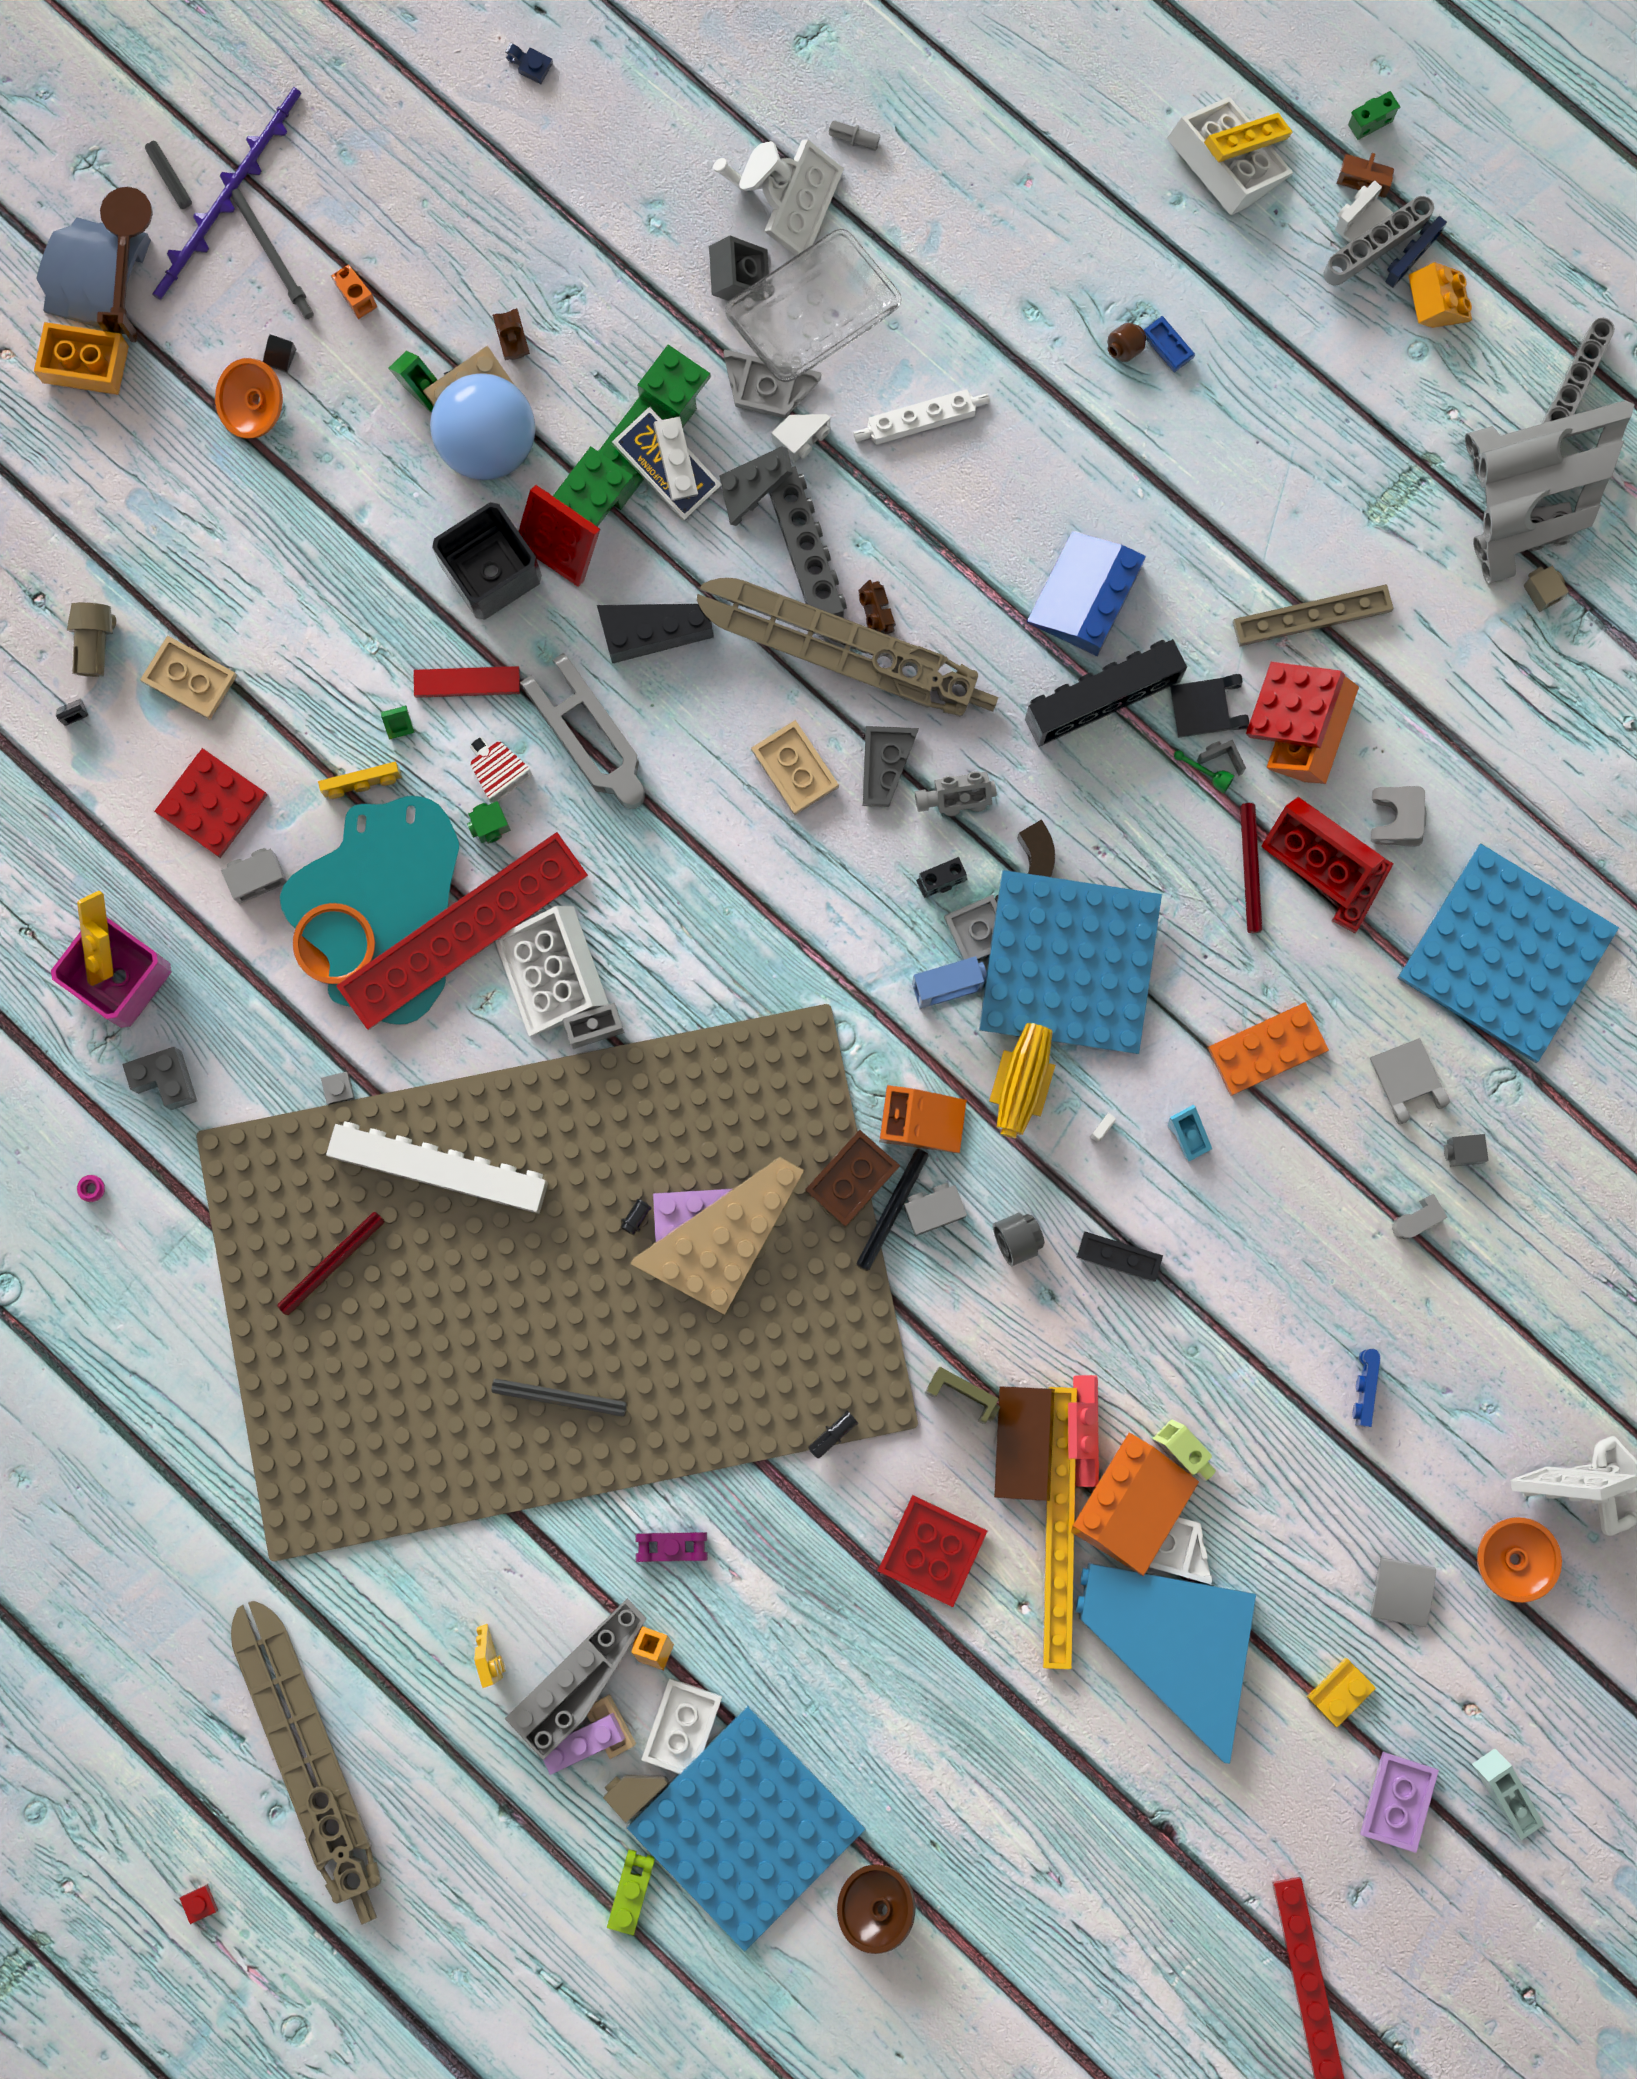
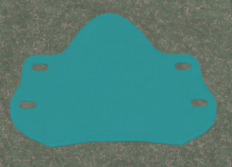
M405 796L385 804H358L352 806L345 817L341 845L333 852L301 868L284 884L280 894V904L287 921L296 929L302 917L315 907L329 903L350 906L360 912L372 928L375 939V949L372 960H374L448 908L450 884L459 852V841L448 815L439 804L431 799L420 796ZM409 806L415 807V820L412 824L406 822V813ZM360 815L366 816V828L363 833L357 831V822ZM330 911L317 915L306 925L302 933L305 939L322 951L328 958L330 964L329 977L344 976L354 971L363 961L367 951V938L364 929L355 918L343 912ZM446 976L382 1020V1022L401 1025L417 1021L429 1011L441 994L446 983ZM328 984V994L332 1001L351 1007L336 987L338 984Z

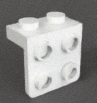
M1375 180L1368 188L1363 186L1355 195V202L1351 206L1346 204L1337 215L1340 219L1335 231L1349 243L1393 214L1389 208L1377 199L1382 186ZM1394 224L1398 229H1404L1402 225ZM1374 238L1377 243L1383 244L1381 239Z

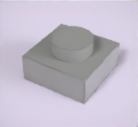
M348 1072L321 1078L326 1104L330 1105L355 1099Z

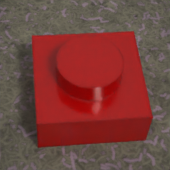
M208 1884L179 1898L190 1924L218 1911Z

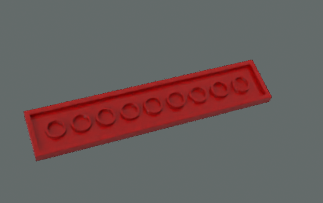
M556 832L343 980L336 987L367 1030H369L494 943L512 928L521 924L588 877V874L558 832Z

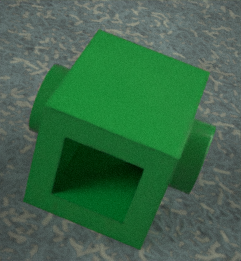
M498 801L489 805L487 803L479 804L472 809L473 812L468 813L471 822L467 823L472 837L478 836L481 843L487 842L489 844L496 842L502 838V834L511 831Z

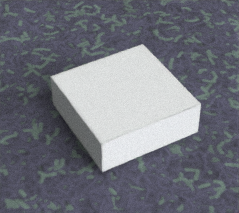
M1108 1112L1090 1138L1095 1142H1100L1115 1123L1116 1118Z

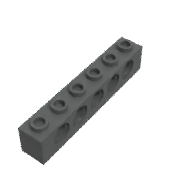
M796 466L792 467L793 474L772 493H769L805 604L844 618V609H847L846 601L843 594L838 595L836 585H839L835 569L830 571L828 561H831L827 545L822 546L820 537H823L819 521L814 522L812 513H815L811 497L806 499L804 490L807 489L804 475H798ZM787 495L798 497L795 502H787L784 498ZM798 518L806 521L803 526H795L792 522ZM805 542L814 545L811 550H803L800 546ZM813 566H817L822 569V571L816 575L811 574L808 570ZM821 590H825L830 593V596L821 599L816 594Z

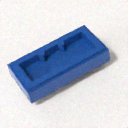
M1163 316L1144 329L1147 342L1174 373L1195 357L1192 349Z

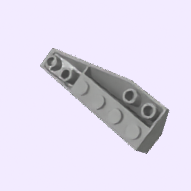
M628 1598L504 1718L542 1760L585 1720L647 1618Z

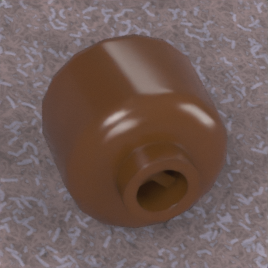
M1122 324L1108 336L1109 354L1122 362L1132 360L1145 349L1146 334L1144 330L1136 324Z

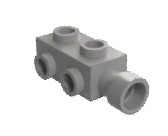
M974 771L967 775L955 777L946 776L942 779L934 780L935 791L926 792L925 789L915 791L918 812L928 811L930 807L938 806L939 812L945 813L948 816H955L960 813V810L970 808L976 812L983 811L987 805H992V797L997 796L995 782L989 780L987 771Z

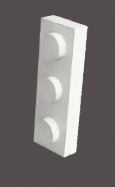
M680 417L655 421L653 425L671 501L697 496L698 491Z

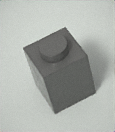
M1485 1134L1458 1136L1446 1140L1444 1156L1446 1161L1449 1160L1450 1167L1483 1164L1489 1161Z

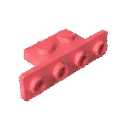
M1076 1375L1073 1377V1388H1077V1402L1068 1403L1069 1459H1075V1486L1096 1487L1099 1483L1097 1375Z

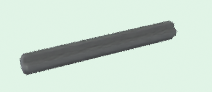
M494 1379L491 1388L492 1393L622 1417L625 1416L627 1410V1403L623 1401L501 1379Z

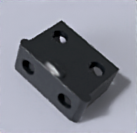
M957 857L919 873V879L916 881L923 897L927 898L939 892H947L953 886L963 883L968 879L962 862ZM952 871H956L958 874L955 875V874H952L951 872H952ZM931 881L934 884L928 885L926 882Z

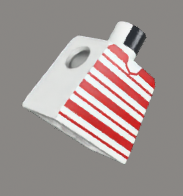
M480 737L470 745V748L477 756L470 762V765L490 803L501 800L533 776L530 768L500 741L489 747L486 741Z

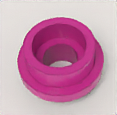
M95 1175L84 1176L77 1185L79 1197L86 1202L98 1201L105 1192L104 1182ZM94 1184L96 1190L94 1193L89 1194L88 1186Z

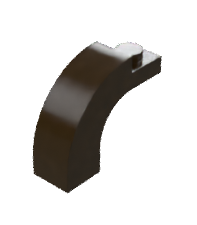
M1041 819L1019 832L1017 840L1026 852L1029 860V871L1027 874L1051 877L1055 864V847L1051 834Z

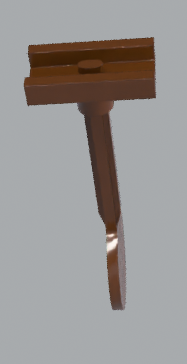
M127 186L117 188L108 193L102 201L100 208L101 221L113 235L118 236L113 307H111L110 312H98L97 323L103 331L126 334L131 342H136L137 332L126 317L127 311L125 309L130 238L136 237L147 229L151 223L153 211L150 201L143 192Z

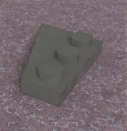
M781 446L719 475L730 525L737 526L742 521V516L749 510L753 511L759 505L758 502L767 493H772L793 474L788 448Z
M866 726L862 806H890L919 728Z

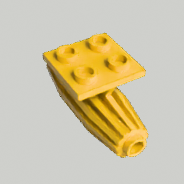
M1026 1023L1013 1052L1003 1050L989 1102L999 1105L997 1128L1001 1129L1000 1134L1005 1137L1016 1139L1017 1134L1023 1135L1031 1116L1041 1117L1056 1066L1049 1063L1052 1030L1042 1025Z

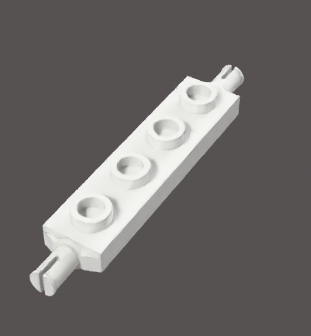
M966 389L869 417L868 428L854 431V439L857 443L858 441L871 438L877 445L975 416L976 407L990 404V398L988 393L972 397Z

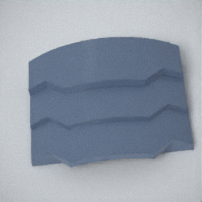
M76 217L71 226L53 231L45 248L36 277L45 294L43 308L45 313L101 328L97 323V313L110 312L111 307H113L118 236L109 232L103 223H96ZM143 232L136 237L130 238L127 283L135 261L140 263L144 261L151 241L147 233Z

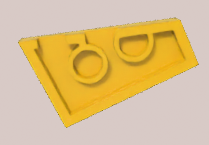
M488 1624L477 1627L479 1636H476V1642L478 1647H475L474 1657L482 1688L494 1685L503 1678L502 1673L506 1672L502 1656L496 1655Z

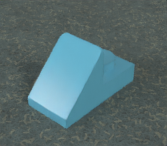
M1194 1105L1169 1118L1168 1128L1176 1135L1184 1157L1188 1161L1212 1150Z

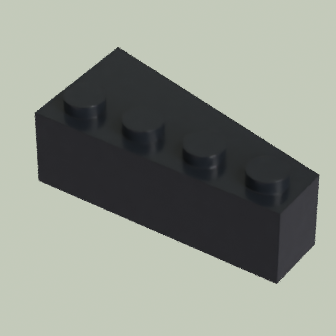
M699 604L597 605L612 664L714 638L711 621L702 612Z

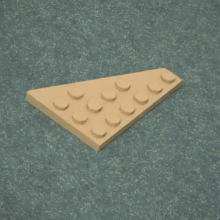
M778 1157L745 1182L736 1186L693 1218L668 1233V1235L655 1242L638 1256H635L631 1261V1265L725 1315L804 1170Z

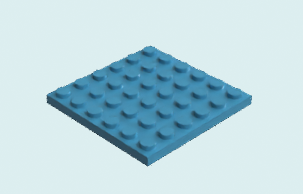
M1480 843L1397 978L1537 1063L1619 927Z
M1002 870L979 1031L1020 1037L1026 1023H1034L1051 1029V1041L1139 1054L1162 894Z
M747 1706L627 1826V1829L745 1952L862 1834L865 1827L761 1718Z

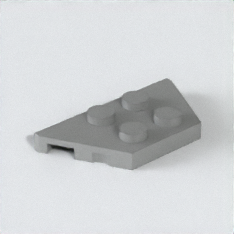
M724 350V359L734 404L738 408L786 419L821 380V372Z

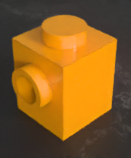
M642 1626L639 1635L636 1636L633 1642L631 1653L638 1662L664 1671L674 1644L668 1635Z

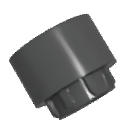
M1018 1212L993 1223L996 1242L1003 1257L1010 1266H1015L1037 1256L1038 1250L1043 1248L1045 1244L1041 1228L1032 1215L1026 1214L1023 1216Z

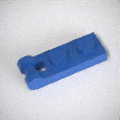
M1367 1349L1359 1354V1361L1363 1365L1362 1376L1358 1375L1356 1392H1359L1358 1403H1354L1352 1418L1356 1419L1355 1426L1372 1427L1380 1365V1353L1375 1349Z

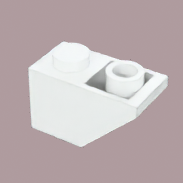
M827 414L789 415L772 432V443L778 448L781 446L788 448L790 460L795 463L799 458L803 459L811 452L812 445L817 440L822 441L831 430L830 417Z

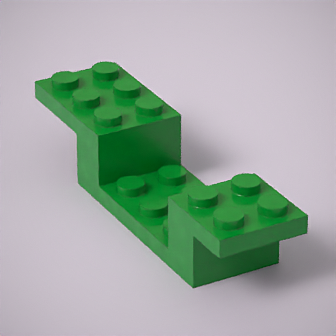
M668 344L637 384L639 398L598 451L591 446L553 497L597 527L613 506L621 510L644 479L611 444L612 441L649 407L662 420L680 417L683 428L697 410L696 396L711 378V373Z

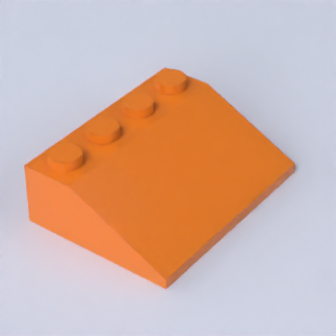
M1129 1432L1074 1522L1071 1533L1141 1576H1144L1199 1481L1155 1447Z

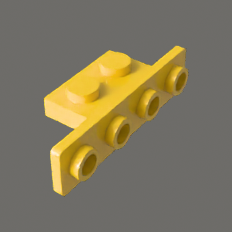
M97 891L77 901L87 982L91 986L114 975L104 894L101 891Z

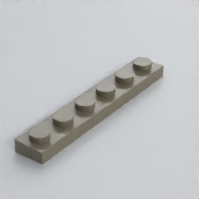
M1385 584L1236 618L1233 620V626L1240 647L1390 613L1394 608L1388 586Z

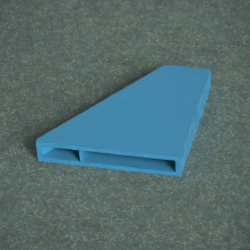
M1088 1563L1087 1569H1082L1080 1585H1084L1083 1596H1078L1076 1603V1613H1080L1079 1619L1221 1761L1230 1764L1256 1594L1146 1573L1144 1576H1141L1135 1571Z

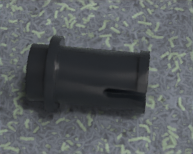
M637 1199L627 1217L621 1219L622 1224L620 1227L631 1235H635L636 1231L640 1232L641 1229L639 1227L652 1207Z

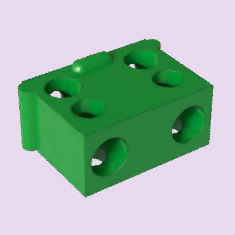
M1388 91L1377 98L1366 101L1364 105L1353 110L1348 126L1357 140L1393 122L1401 106L1392 92Z

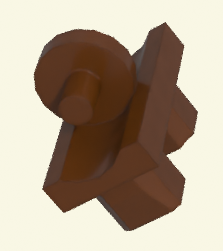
M518 308L506 313L493 314L504 359L515 360L530 354Z

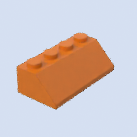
M1345 676L1321 748L1275 742L1266 768L1302 782L1326 784L1359 686Z

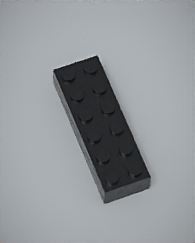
M1172 639L1168 642L1160 640L1151 645L1150 650L1144 653L1136 651L1127 656V660L1120 664L1112 662L1103 667V671L1096 675L1088 673L1079 678V682L1072 686L1064 684L1055 689V693L1048 697L1040 695L1031 700L1025 721L1038 747L1169 688L1171 685L1180 683L1187 665L1174 640Z

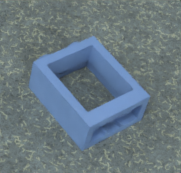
M975 956L914 974L912 986L919 1008H926L981 991L985 978H987V973L983 962L978 963Z

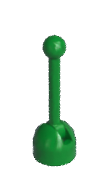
M1180 750L1174 753L1175 760H1182L1210 776L1213 786L1223 794H1225L1235 775L1224 770L1214 773L1184 756V753Z

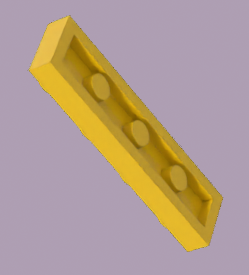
M1275 113L1209 135L1204 144L1219 163L1286 140L1293 131L1281 115Z

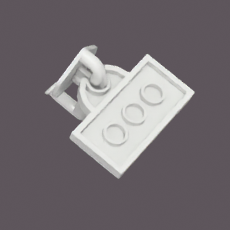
M807 139L801 141L794 160L791 158L780 159L776 144L772 141L758 145L752 152L743 175H740L731 168L724 158L718 159L713 166L716 172H719L743 191L763 188L764 196L773 208L764 232L799 259L808 258L844 168Z
M1614 1436L1597 1443L1593 1452L1592 1464L1569 1469L1544 1467L1510 1480L1512 1491L1524 1492L1525 1496L1546 1494V1498L1549 1499L1561 1498L1563 1496L1568 1497L1570 1501L1591 1499L1592 1503L1598 1504L1601 1529L1607 1536H1613L1633 1526H1637V1514L1635 1512L1628 1511L1625 1517L1619 1520L1617 1517L1615 1497L1637 1492V1460Z

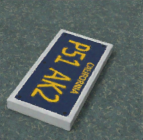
M649 407L616 437L611 444L684 521L722 484L688 449L698 495L671 501L653 425L655 421L662 419Z

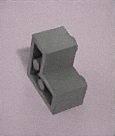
M171 1047L122 1064L130 1090L139 1094L158 1087L164 1106L170 1110L197 1102L182 1051L176 1047Z

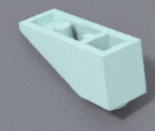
M1493 1749L1472 1764L1482 1783L1520 1840H1523L1544 1825L1512 1765L1496 1749Z

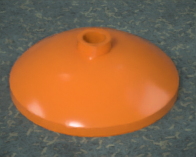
M242 358L228 365L222 372L215 391L216 410L226 429L238 437L253 439L268 433L278 421L282 410L283 394L280 381L273 369L263 361L252 358Z
M338 903L324 904L310 910L299 921L293 936V951L299 966L311 978L326 984H339L371 962L375 949L374 934L366 918L354 908ZM330 911L343 912L355 918L364 929L367 938V951L361 964L351 973L339 977H329L330 964L328 958L302 936L304 928L314 917Z
M1513 1517L1501 1520L1487 1530L1478 1547L1477 1565L1484 1583L1493 1593L1513 1602H1530L1543 1597L1554 1587L1561 1573L1562 1555L1557 1540L1545 1526L1528 1518ZM1513 1554H1517L1519 1558L1516 1564H1513L1510 1560Z

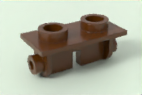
M868 580L858 590L859 601L864 607L867 617V627L881 633L884 631L885 634L893 633L896 624L891 608H881V606L889 604L884 585H881L880 581L872 583L871 580Z

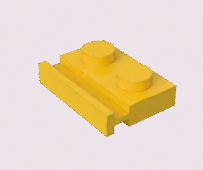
M1345 1657L1307 1698L1335 1727H1338L1376 1687Z

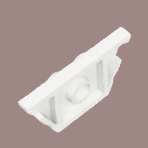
M1178 1517L1149 1567L1212 1584L1201 1524Z

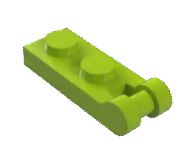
M628 1849L607 1928L634 1936L655 1858L652 1855H647V1857L636 1854L637 1851ZM633 1865L643 1868L642 1875L631 1872Z

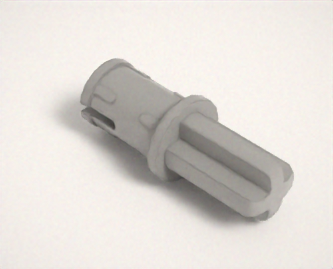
M832 121L829 127L830 136L851 142L852 146L858 144L874 151L878 147L880 134L860 129L859 125L853 127L841 122Z

